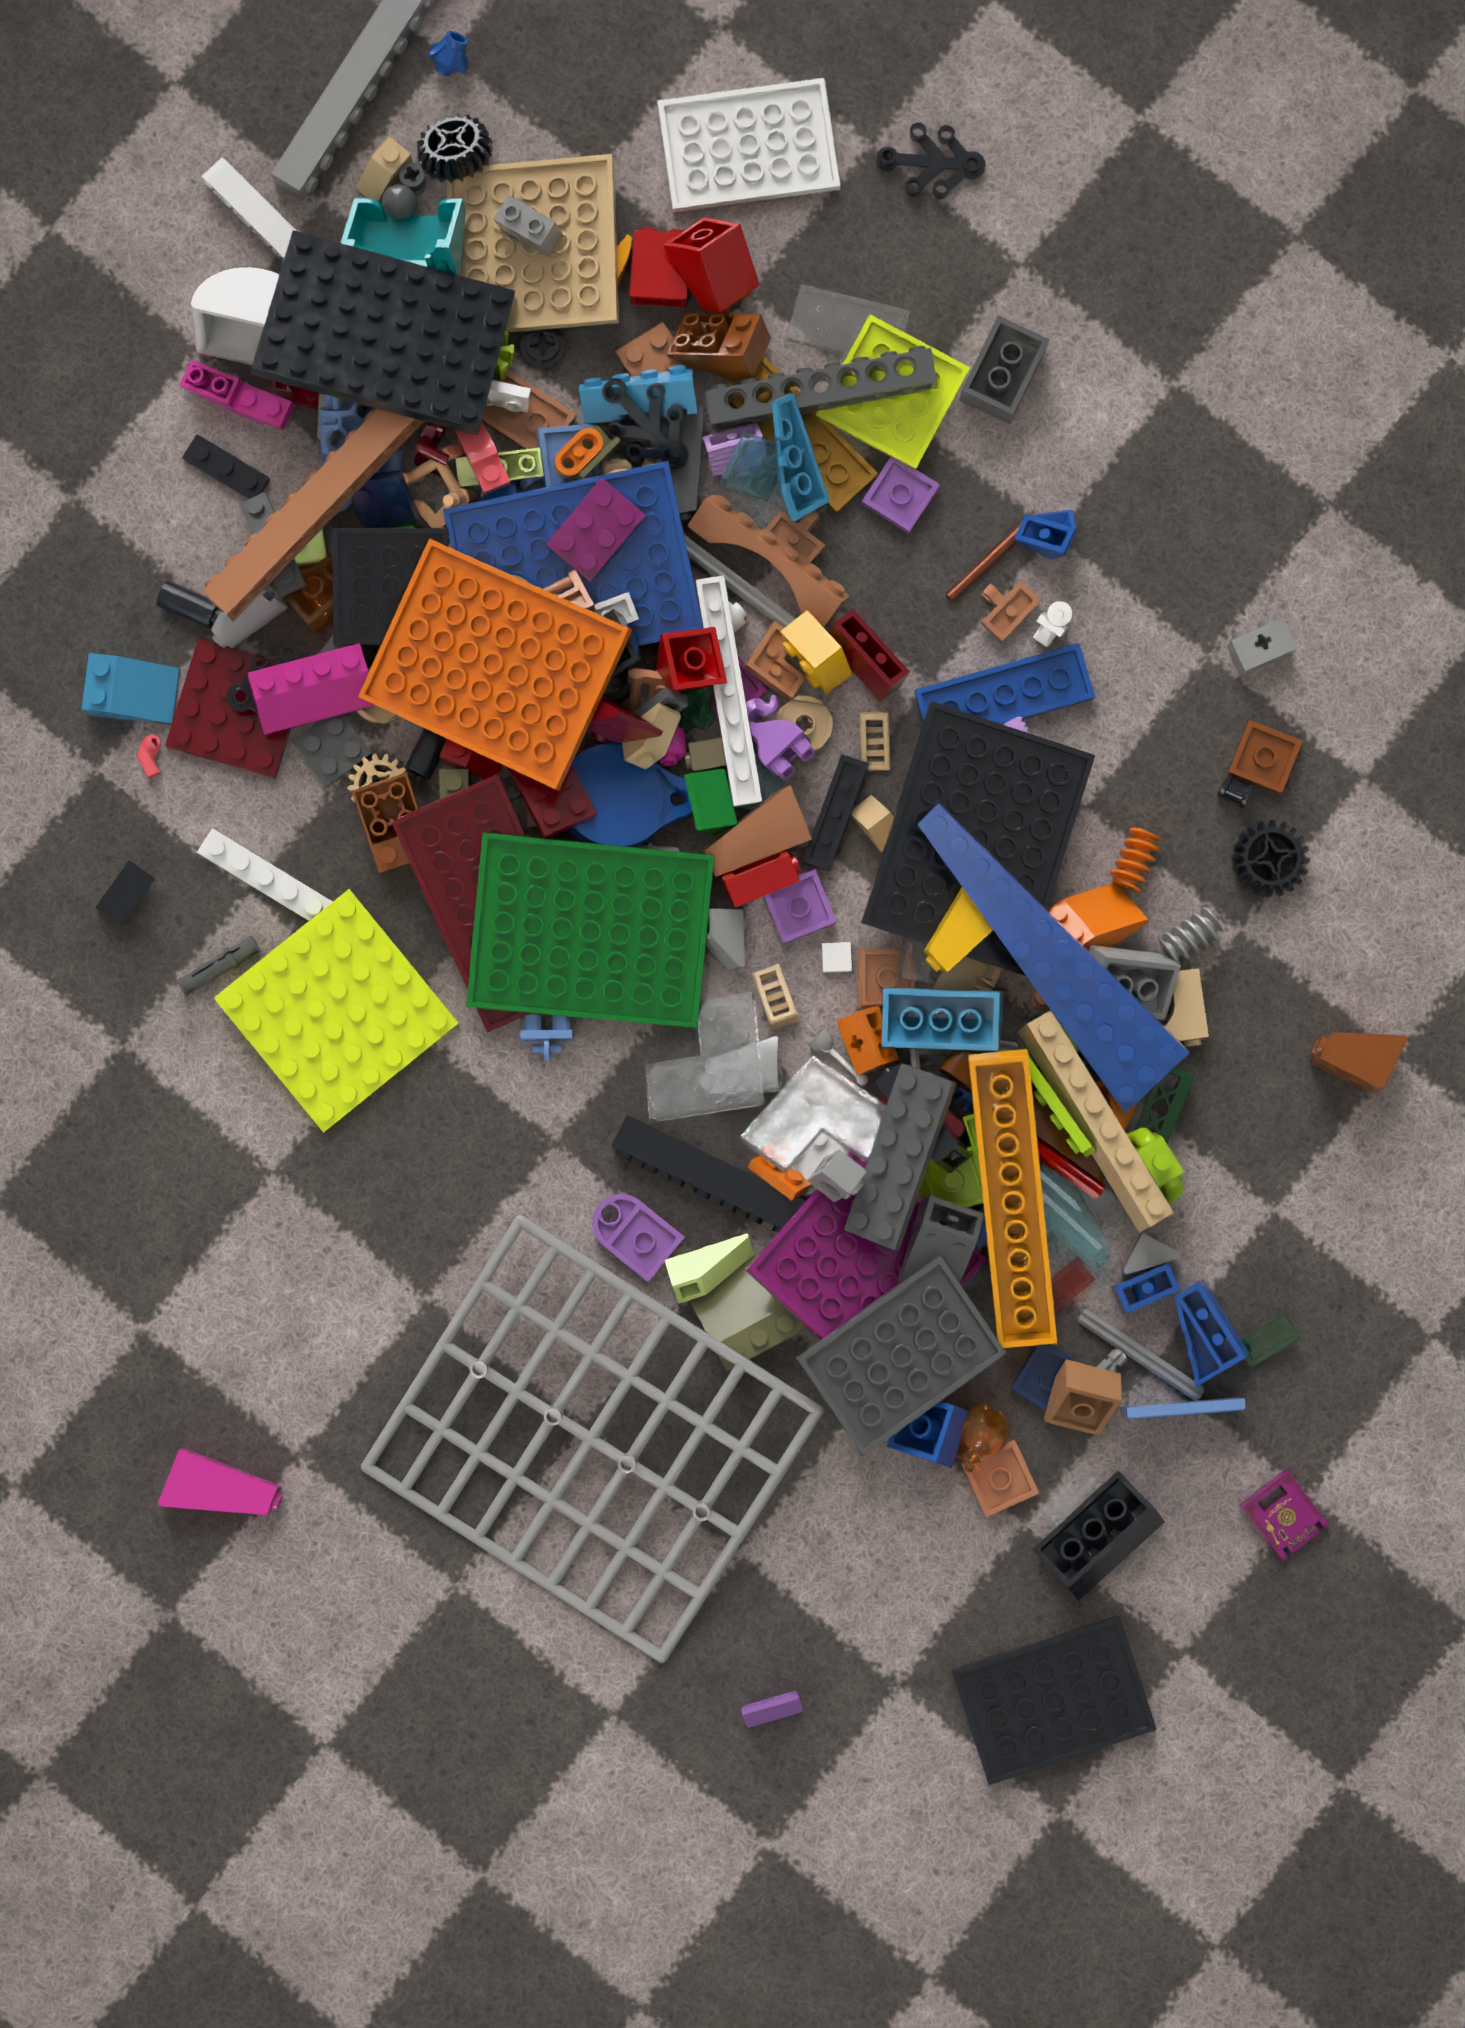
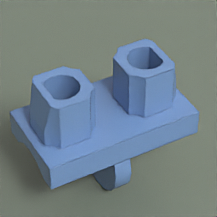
M525 1015L524 1030H520V1039L522 1041H544V1044H533V1053H544V1061H550L551 1053H562V1044H551V1041H574V1032L570 1030L568 1016L552 1015L553 1030H542L541 1015Z

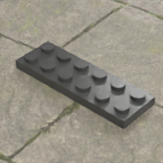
M901 1063L865 1167L867 1172L862 1177L864 1184L856 1193L844 1228L845 1231L899 1251L957 1083Z

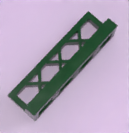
M1175 1068L1169 1072V1074L1178 1077L1173 1091L1165 1093L1161 1081H1159L1150 1090L1135 1130L1152 1125L1155 1132L1162 1136L1167 1144L1194 1079V1076ZM1159 1088L1161 1096L1155 1098V1095ZM1163 1098L1166 1104L1164 1115L1162 1118L1155 1120L1150 1110L1153 1102ZM1148 1115L1151 1122L1144 1125Z

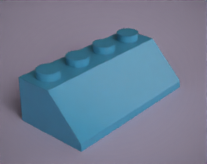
M883 988L882 1047L999 1051L1003 1023L1004 991Z

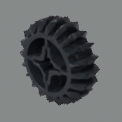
M457 113L454 118L446 116V119L442 121L436 119V124L427 125V131L421 132V138L417 141V157L425 173L430 175L431 179L437 178L440 183L446 179L452 184L456 179H460L463 182V179L467 176L473 178L474 172H482V167L488 165L489 158L493 156V142L487 127L478 118L472 119L469 114L463 118Z
M1270 820L1267 829L1265 823L1259 821L1257 823L1258 830L1250 825L1247 828L1249 835L1243 832L1239 835V839L1243 843L1236 842L1233 845L1235 850L1241 852L1231 855L1232 860L1240 861V863L1232 867L1233 871L1242 870L1243 872L1237 877V880L1240 882L1247 878L1249 882L1244 888L1248 890L1254 884L1257 886L1254 894L1257 896L1260 895L1263 888L1265 889L1266 898L1272 896L1273 889L1278 897L1284 894L1283 887L1286 891L1292 892L1294 890L1292 882L1300 885L1302 879L1299 875H1306L1308 872L1305 867L1301 866L1310 862V858L1302 857L1301 855L1308 852L1309 848L1307 846L1299 847L1304 837L1300 836L1295 839L1293 835L1297 830L1294 827L1287 833L1285 831L1287 823L1282 822L1279 828L1276 829L1275 820ZM1269 837L1280 839L1289 847V850L1288 848H1277ZM1260 838L1261 853L1254 859L1249 860L1250 846L1256 839ZM1267 852H1269L1270 856H1281L1273 862L1274 865H1272L1271 861H1261L1268 855ZM1293 858L1290 873L1281 880L1279 874L1281 873V862ZM1252 868L1264 869L1272 881L1262 879L1255 874Z

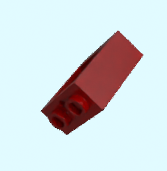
M784 850L722 874L720 878L729 901L734 907H738L800 882L797 874L802 871L797 858L792 853L788 854Z

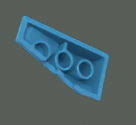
M789 393L772 402L779 491L788 517L791 521H796L830 502L794 393Z

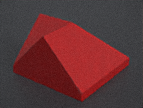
M715 627L660 635L657 672L672 691L727 683Z

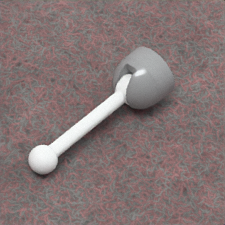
M823 1028L808 1045L818 1053L825 1054L829 1052L857 1078L859 1085H866L868 1077L864 1074L857 1075L855 1069L833 1049V1038Z

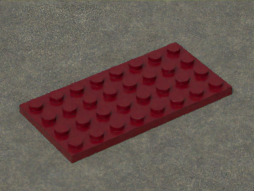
M498 774L391 821L467 990L482 832L526 837ZM476 1008L487 1033L530 1014L528 1012Z

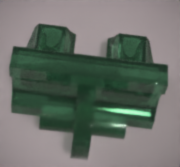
M707 686L680 690L681 694L687 696L689 704L680 711L679 727L684 729L685 734L693 728L704 730L706 727L713 725L715 713L710 709L713 687Z

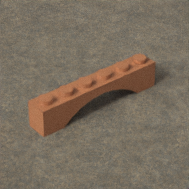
M712 494L705 498L688 524L690 529L709 543L739 545L763 556L782 573L790 584L796 596L800 612L804 613L808 610L823 628L833 621L849 598V595L844 592L845 589L842 585L833 580L829 581L821 575L822 572L817 566L811 563L807 564L801 560L799 554L793 548L784 547L776 541V536L766 529H760L753 523L754 520L749 515L732 508L730 501L725 497Z

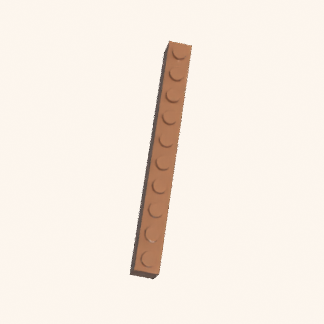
M372 409L366 415L365 422L346 436L345 443L338 450H333L325 459V464L318 471L315 470L308 475L305 485L298 492L294 491L288 496L285 501L286 505L278 513L274 512L267 518L265 527L259 533H254L247 539L243 550L239 554L232 555L227 560L225 568L220 574L213 575L207 581L205 589L202 591L205 596L230 620L234 621L425 421L381 409Z

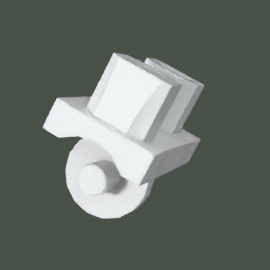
M1063 601L1053 603L1047 613H1042L1037 619L1041 626L1033 638L1048 647L1056 635L1059 637L1063 636L1068 630V627L1065 625L1072 618L1071 606Z

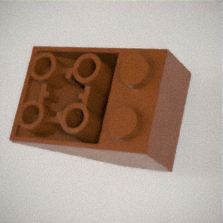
M685 313L666 355L668 358L725 379L744 380L755 377L771 337L761 314Z
M407 773L352 790L378 872L382 874L409 865L410 862L391 823L392 820L419 809Z

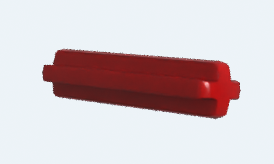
M1037 1139L1038 1155L1041 1162L1092 1198L1097 1199L1102 1195L1105 1189L1102 1183L1043 1141Z

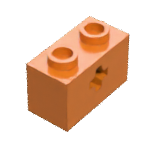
M879 1005L860 1010L836 1021L857 1075L876 1070L899 1060L895 1047H882V1013Z

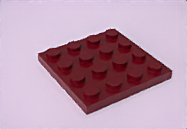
M198 638L165 743L166 748L276 779L291 728L264 735L258 713L251 709L237 712L231 709L226 701L228 689L233 684L242 683L251 667L253 653L229 646L224 649L215 642ZM257 657L254 660L257 666L265 664V660L262 657ZM268 658L269 663L267 667L275 666L277 660ZM238 692L235 698L237 701L243 702L246 700V695L243 692Z

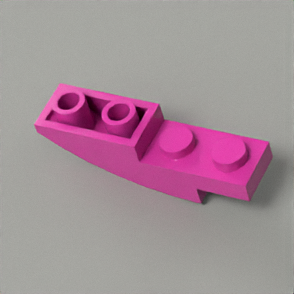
M191 360L180 382L182 388L213 404L260 425L267 424L284 431L295 408L292 401L245 384L237 377Z

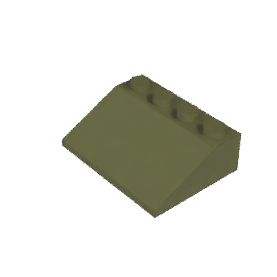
M756 1257L743 1263L707 1295L689 1300L706 1333L748 1360L807 1329L801 1321L745 1271ZM718 1355L726 1371L733 1369L735 1366L733 1363Z

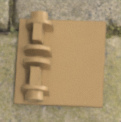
M964 957L950 971L945 973L941 971L932 989L992 991L1004 970Z

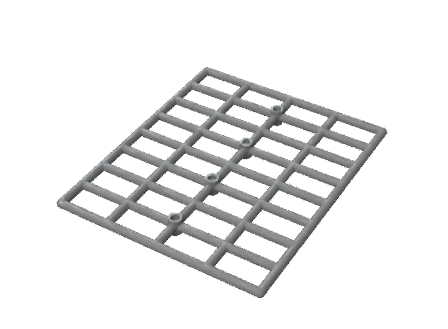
M518 1215L513 1220L362 1462L361 1470L660 1663H664L671 1655L824 1413V1409L821 1405L522 1215ZM524 1230L549 1247L522 1291L515 1298L490 1282V1279L520 1231ZM558 1253H560L586 1271L553 1322L528 1306L527 1303ZM595 1277H598L623 1293L593 1343L589 1345L564 1329ZM484 1291L508 1306L510 1310L480 1358L476 1359L451 1342ZM634 1300L659 1316L660 1319L627 1369L601 1351ZM522 1315L547 1331L518 1380L514 1383L490 1368V1362L518 1317ZM671 1324L698 1342L664 1393L638 1375ZM558 1338L583 1354L584 1357L554 1405L550 1406L525 1389ZM709 1348L735 1366L702 1417L675 1399L706 1349ZM446 1353L467 1366L470 1374L439 1421L413 1403L440 1359ZM595 1362L619 1377L621 1381L591 1429L587 1430L565 1416L564 1410ZM744 1372H747L772 1388L739 1441L714 1425L713 1421ZM484 1377L509 1394L476 1445L451 1429L450 1426L480 1378ZM633 1386L658 1402V1405L630 1450L624 1454L601 1439L600 1435L630 1387ZM783 1395L808 1411L809 1415L778 1464H775L750 1448ZM520 1400L542 1414L544 1421L516 1466L512 1468L487 1452L516 1403ZM670 1410L696 1426L665 1477L662 1478L638 1463V1457L667 1411ZM407 1414L431 1429L433 1433L403 1481L400 1482L375 1466ZM559 1425L583 1442L552 1491L549 1492L524 1476V1473L553 1427ZM708 1434L732 1449L733 1452L704 1498L698 1501L676 1487L674 1483L704 1435ZM445 1438L470 1454L441 1503L437 1506L411 1488L441 1440ZM595 1448L617 1462L618 1469L587 1516L563 1501L561 1497L591 1449ZM744 1457L771 1475L737 1526L712 1510V1506ZM481 1461L506 1477L507 1480L477 1528L473 1529L448 1512ZM632 1472L657 1489L624 1540L599 1524L598 1521L628 1473ZM518 1485L543 1501L544 1504L513 1553H510L485 1535ZM668 1495L692 1510L693 1515L663 1563H660L635 1547V1545ZM555 1509L581 1527L550 1577H548L522 1559ZM707 1520L731 1535V1538L700 1587H697L672 1571L702 1521ZM593 1533L618 1549V1551L585 1601L559 1583L589 1535ZM629 1556L654 1572L655 1575L622 1625L596 1607ZM666 1580L693 1598L662 1647L658 1648L633 1631Z

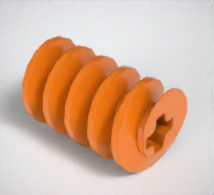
M1131 828L1128 833L1132 838H1127L1124 841L1128 849L1120 850L1119 854L1123 859L1115 861L1114 864L1118 869L1111 870L1110 875L1114 879L1112 882L1131 892L1141 893L1142 890L1136 883H1146L1147 880L1141 875V872H1151V869L1145 863L1146 861H1156L1150 852H1160L1161 849L1155 844V841H1162V839L1146 830Z

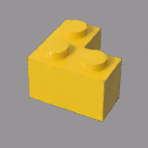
M808 610L780 631L785 641L782 644L783 648L792 658L796 655L801 660L799 665L807 674L805 678L815 690L819 687L827 695L852 675L842 647Z

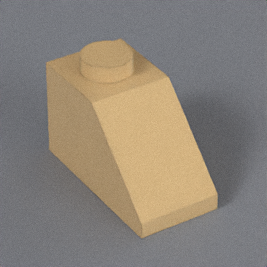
M389 136L371 156L356 189L367 199H374L381 203L384 192L389 187L400 182L399 172L402 166L413 162L411 153Z
M660 703L656 704L641 717L663 731L660 737L622 743L624 760L645 770L665 756L681 718L680 712Z

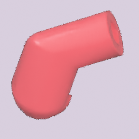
M154 734L148 735L142 740L137 752V758L148 779L160 774L155 757L160 749L161 740Z

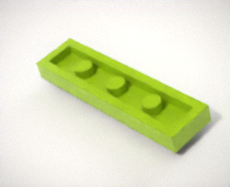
M1029 1057L1031 1081L1037 1088L1033 1094L1043 1107L1046 1104L1050 1106L1054 1112L1050 1115V1118L1059 1130L1062 1128L1066 1129L1070 1135L1066 1141L1076 1154L1081 1151L1085 1157H1088L1095 1152V1149Z

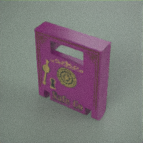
M1286 1469L1240 1504V1507L1283 1562L1288 1558L1283 1551L1285 1547H1287L1291 1554H1294L1320 1533L1315 1523L1319 1522L1320 1526L1324 1529L1329 1526L1310 1498ZM1280 1486L1285 1494L1263 1510L1258 1502Z

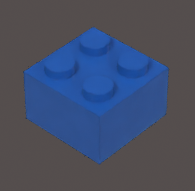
M940 1401L890 1437L887 1447L952 1468L970 1412Z

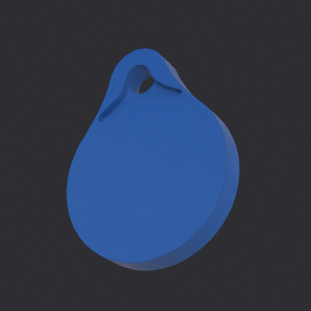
M607 743L592 746L579 753L573 759L572 766L597 812L595 818L569 829L581 842L639 847L661 830L684 821L693 814L685 779L668 772L656 763L645 770L625 761L622 744ZM670 796H681L684 799V804L679 806L673 805L670 801Z

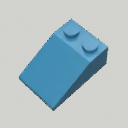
M89 653L82 710L89 716L172 724L180 668L120 656Z

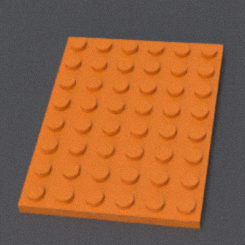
M429 538L358 697L559 791L632 630Z

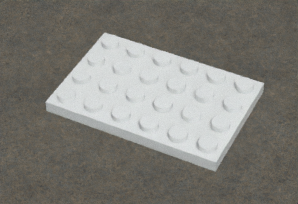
M824 78L657 101L673 213L840 190Z

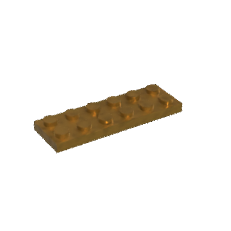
M763 356L754 378L757 381L766 380L769 375L781 372ZM731 380L727 384L729 386L739 385L741 380ZM795 387L789 388L786 392V395L794 393L795 397L800 394ZM763 392L760 394L758 402L768 403L772 399L773 394ZM736 397L731 401L734 409H738L744 404V398ZM817 411L801 414L830 502L826 504L837 515L878 477V473L831 424L816 417ZM773 420L758 422L763 439L776 451Z

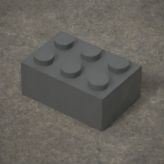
M998 315L961 390L959 400L1010 424L1046 352L1050 339Z

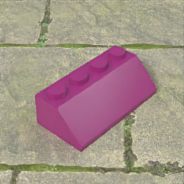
M360 643L248 672V682L264 735L375 706L358 697L368 675Z

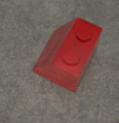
M703 217L663 244L665 251L701 309L715 313L726 312L731 308L732 304L739 299L748 297L751 291L760 285L741 224Z

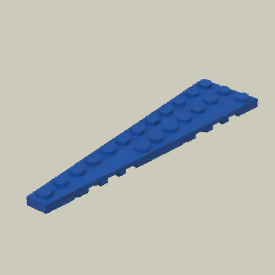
M938 803L918 823V826L1126 1114L1189 1054V1051L1007 869Z

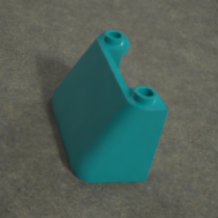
M354 199L341 243L461 275L466 216L463 199H444L438 205V216H411L406 220L399 221L386 216L383 206L374 199Z

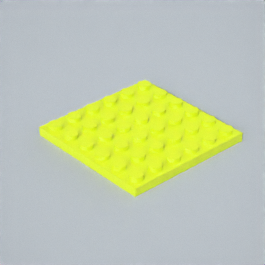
M350 889L214 997L215 1001L323 1133L459 1024Z

